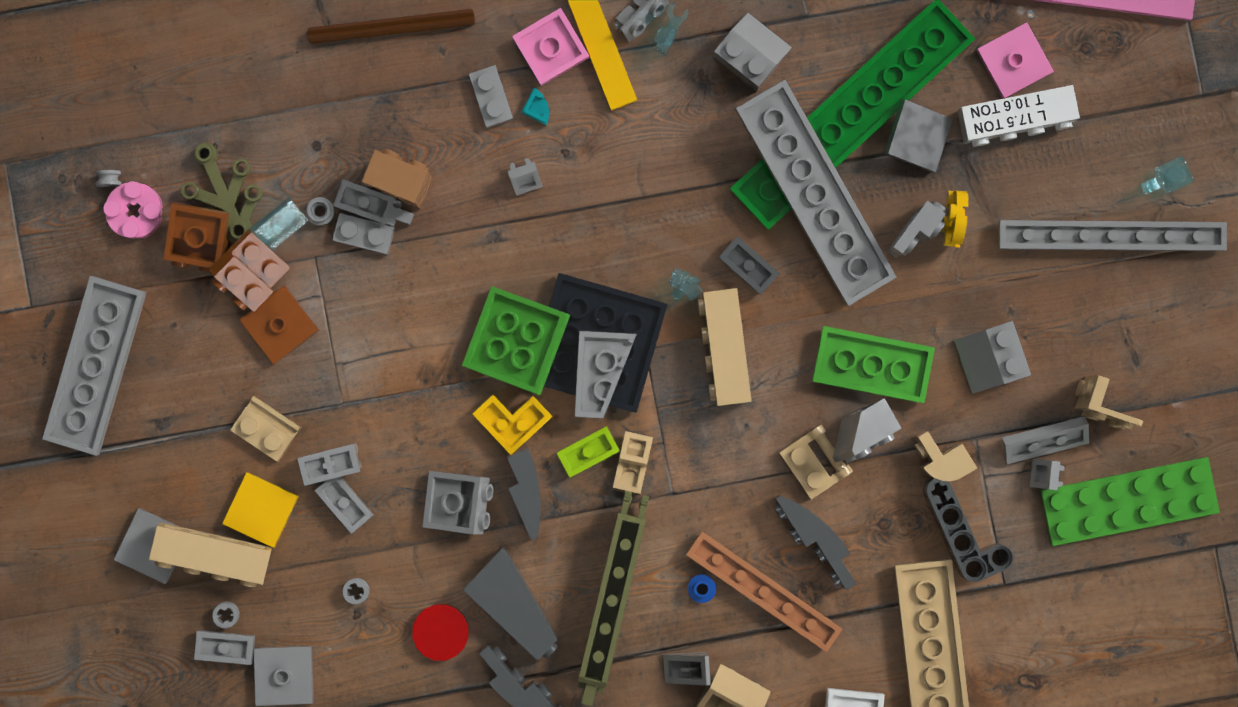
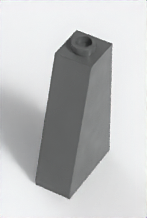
M503 547L463 590L537 661L542 656L547 659L558 648L555 644L558 636L509 551Z

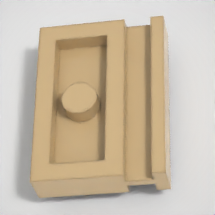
M253 396L230 431L279 462L302 427Z

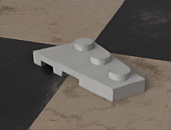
M579 331L575 417L604 418L637 334Z

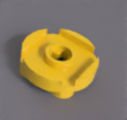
M948 190L946 196V207L949 208L948 216H944L942 219L945 223L941 232H944L943 245L960 248V245L963 244L968 216H965V208L963 207H968L967 191Z

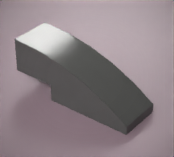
M527 448L507 457L518 481V484L508 489L532 541L538 537L541 494L536 466L530 449Z

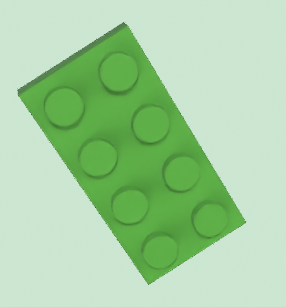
M822 326L812 382L925 403L935 347Z

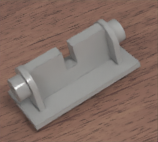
M633 0L634 4L639 8L635 11L628 5L615 17L616 21L613 23V26L619 32L622 31L630 43L635 37L643 33L646 26L655 17L660 16L669 4L668 0Z

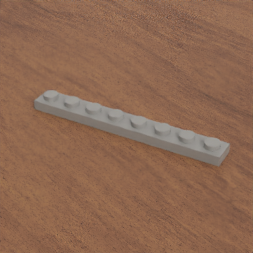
M999 220L998 249L1227 251V222Z

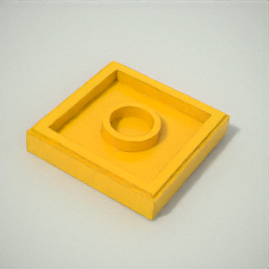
M246 472L222 524L275 548L299 496Z

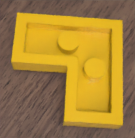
M494 395L473 413L476 419L510 455L515 453L553 417L534 396L513 415Z

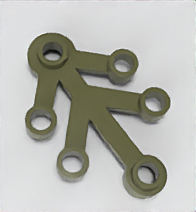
M209 143L197 145L194 150V158L205 167L216 194L202 190L192 182L183 184L181 193L186 199H197L221 208L225 212H229L226 237L234 244L241 237L235 234L237 226H243L244 233L248 229L254 233V227L250 220L257 202L262 199L263 191L254 184L247 186L244 191L246 201L239 215L235 203L245 177L251 172L250 163L245 159H238L234 162V175L227 189L216 165L218 159L217 149ZM203 149H208L209 156L202 159L200 152ZM240 163H246L247 169L243 173H239L237 169ZM189 186H194L195 193L192 196H187L186 189ZM255 188L258 190V196L252 199L249 197V192Z

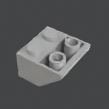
M885 398L864 406L841 420L833 454L835 463L845 460L846 463H850L855 459L859 460L872 452L871 449L879 445L883 446L895 439L893 433L902 428Z

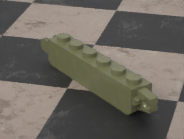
M626 491L621 512H618L578 677V687L584 688L581 704L593 706L595 693H603L607 685L645 528L646 518L644 517L649 496L643 495L640 499V509L637 517L627 514L628 507L632 501V492Z

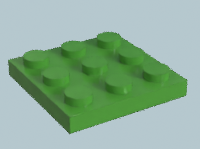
M491 286L462 366L541 395L570 315Z

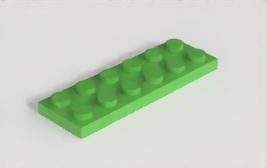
M1208 457L1067 484L1058 487V490H1039L1051 546L1220 513Z

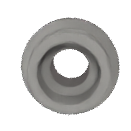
M316 197L307 204L306 216L315 225H326L334 216V207L328 199ZM318 207L325 208V214L321 217H318L315 213Z

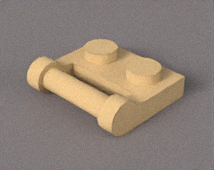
M822 424L779 452L811 500L853 472L849 464L845 465L843 460L835 463L833 459L835 448L824 434L826 430ZM814 439L836 470L830 476L808 445Z

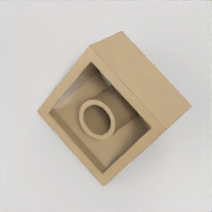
M720 664L710 679L711 685L705 687L695 707H765L771 691Z

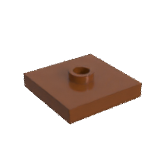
M285 285L270 295L255 312L251 310L239 319L273 365L320 331Z

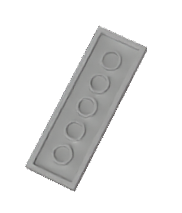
M95 276L89 277L42 438L43 440L95 456L100 455L147 292Z

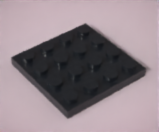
M559 273L549 307L567 313L570 317L544 387L576 396L579 331L637 334L609 403L610 406L637 413L668 304Z

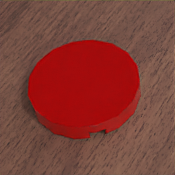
M434 604L425 608L417 616L413 625L412 638L416 648L425 657L434 661H446L456 657L465 648L469 638V625L466 617L457 608L449 604Z

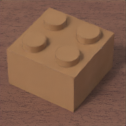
M385 148L383 152L374 150L362 182L369 189L394 197L401 202L421 209L433 180L426 165L413 159L406 163L402 161L403 158L399 157L398 153Z

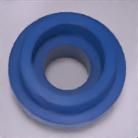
M699 574L690 580L688 593L694 601L706 603L715 596L716 584L708 575ZM699 584L707 585L708 589L705 594L697 592Z

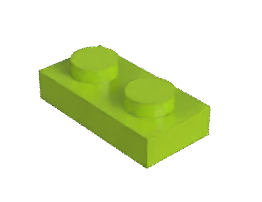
M606 426L557 452V455L568 476L571 478L620 452Z

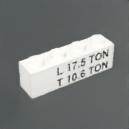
M1073 85L964 106L957 111L964 144L972 142L973 147L989 144V139L1000 137V141L1016 139L1017 133L1027 132L1028 136L1045 133L1044 128L1055 126L1056 131L1073 127V122L1080 119Z

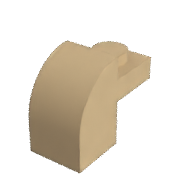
M923 431L915 436L918 442L914 445L922 459L928 458L929 460L920 468L929 477L941 481H954L977 469L963 444H956L941 453L928 431Z

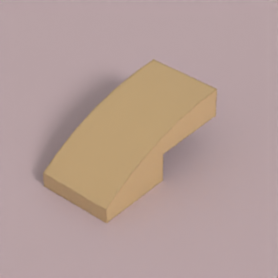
M625 431L612 490L623 493L629 491L632 492V495L640 496L653 437Z

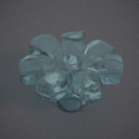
M677 268L671 273L672 278L669 280V283L672 287H675L672 291V296L675 299L680 300L686 295L690 300H694L697 295L699 296L703 292L702 288L698 286L700 280L697 276L694 275L690 278L689 272Z

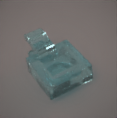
M673 2L667 10V17L669 19L667 27L661 26L654 39L658 43L656 51L665 56L689 14V10L685 9L682 16H674L673 10L676 4Z
M1181 156L1155 168L1158 177L1144 182L1140 186L1144 194H1148L1161 187L1168 194L1194 182V179L1184 157Z

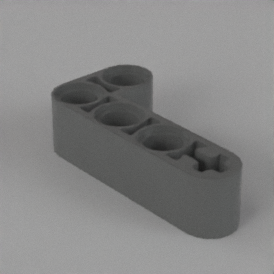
M930 478L925 482L923 494L960 576L970 582H979L1008 569L1013 563V552L1007 546L996 543L981 549L979 548L949 481L944 478ZM935 483L943 486L944 489L940 491L941 497L946 501L950 499V503L936 506V504L942 502L938 495H932L931 493L935 489ZM951 508L955 511L956 518L951 524H946L942 516L946 509ZM963 534L967 538V545L964 549L957 550L954 540L958 535ZM1001 549L1005 555L1004 561L1001 564L995 565L992 561V554L994 551ZM971 561H976L979 565V570L974 576H968L966 573V566Z

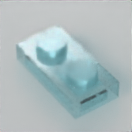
M288 197L249 230L273 250L309 220Z

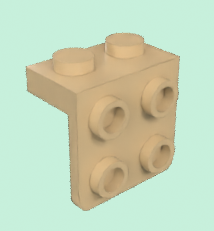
M1096 375L1085 376L1084 380H1080L1076 389L1078 400L1075 409L1083 411L1081 416L1095 421H1105V419L1110 420L1108 425L1122 430H1132L1133 426L1142 427L1143 421L1101 407L1110 379Z

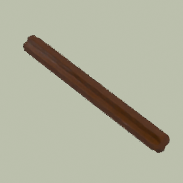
M472 9L310 27L307 34L310 43H323L470 26L475 24V15Z

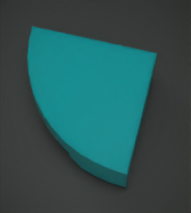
M533 88L521 114L547 126L550 114L548 103L543 94L536 88Z

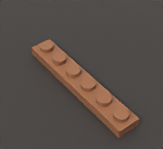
M701 531L686 553L695 562L825 652H828L843 630L840 626L703 531Z

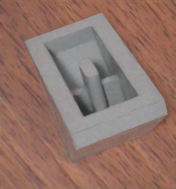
M707 652L663 655L665 683L711 685L709 655Z

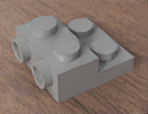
M927 200L919 206L886 252L894 258L902 254L906 256L907 253L913 250L918 241L922 242L927 238L931 240L933 237H936L945 225L941 220L946 215L947 209L936 201L930 203Z
M429 471L422 527L473 535L483 534L484 529H487L490 524V514L486 512L487 501L492 499L494 491L493 485L489 484L490 478Z

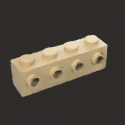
M734 288L703 292V299H698L699 315L705 316L706 327L701 328L703 345H709L710 355L705 356L707 373L712 372L713 384H708L710 401H716V406L752 402L738 290Z
M159 522L149 560L155 561V565L159 567L172 568V565L184 567L183 571L186 573L200 575V572L203 571L212 573L211 577L217 580L228 581L230 577L239 579L241 585L257 587V584L263 585L272 547Z

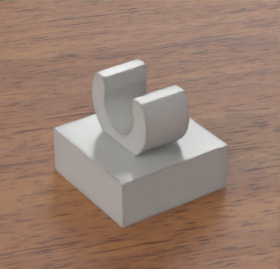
M528 158L524 159L526 165L518 168L515 167L514 163L510 164L511 170L508 171L516 196L543 187L535 162L531 163Z
M1032 459L1030 487L1058 490V487L1063 486V482L1059 481V472L1064 471L1065 467L1060 465L1058 461Z

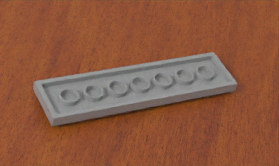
M786 80L780 81L736 107L737 115L845 305L853 304L895 279L894 271Z

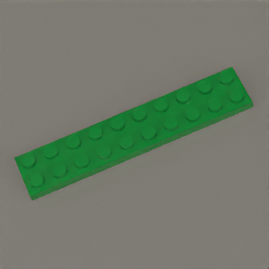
M934 0L807 117L835 169L897 112L901 100L909 101L975 40V37L940 0ZM763 159L729 189L767 231L791 210Z

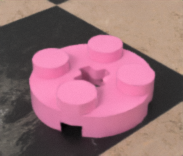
M132 181L116 187L110 193L107 202L104 204V213L106 214L109 226L114 232L123 237L139 239L148 237L158 229L162 221L163 204L160 196L151 187ZM139 204L141 206L138 210L140 213L138 217L134 215L128 216L129 205L135 206Z

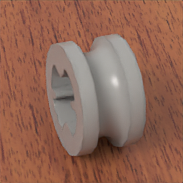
M95 171V175L98 176L95 186L118 187L122 185V182L118 180L121 171Z
M353 578L343 587V596L351 604L364 602L370 593L368 583L361 578ZM356 583L357 587H363L364 593L360 594V599H356L355 595L349 594V589L353 588L351 584Z
M228 601L220 603L213 611L214 623L221 628L232 627L239 619L240 612L238 607ZM230 608L233 611L231 613V616H234L233 620L221 621L219 617L222 614H219V610L225 611Z

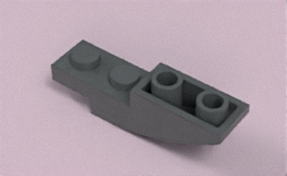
M778 495L774 497L777 504L773 507L782 521L787 518L792 528L788 531L798 545L802 542L805 547H808L815 542L817 546L813 550L822 563L828 562L832 569L828 574L837 587L842 585L846 590L856 585L841 560L851 553L835 532L807 508L783 496Z
M488 644L480 651L479 654L496 673L489 681V684L511 706L556 707L550 699L553 694L543 682L538 685L534 680L527 687L524 686L525 678L517 668L510 669L505 662L508 658L500 647L496 646L493 648L491 644Z

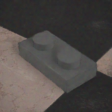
M738 236L718 257L759 295L780 274Z

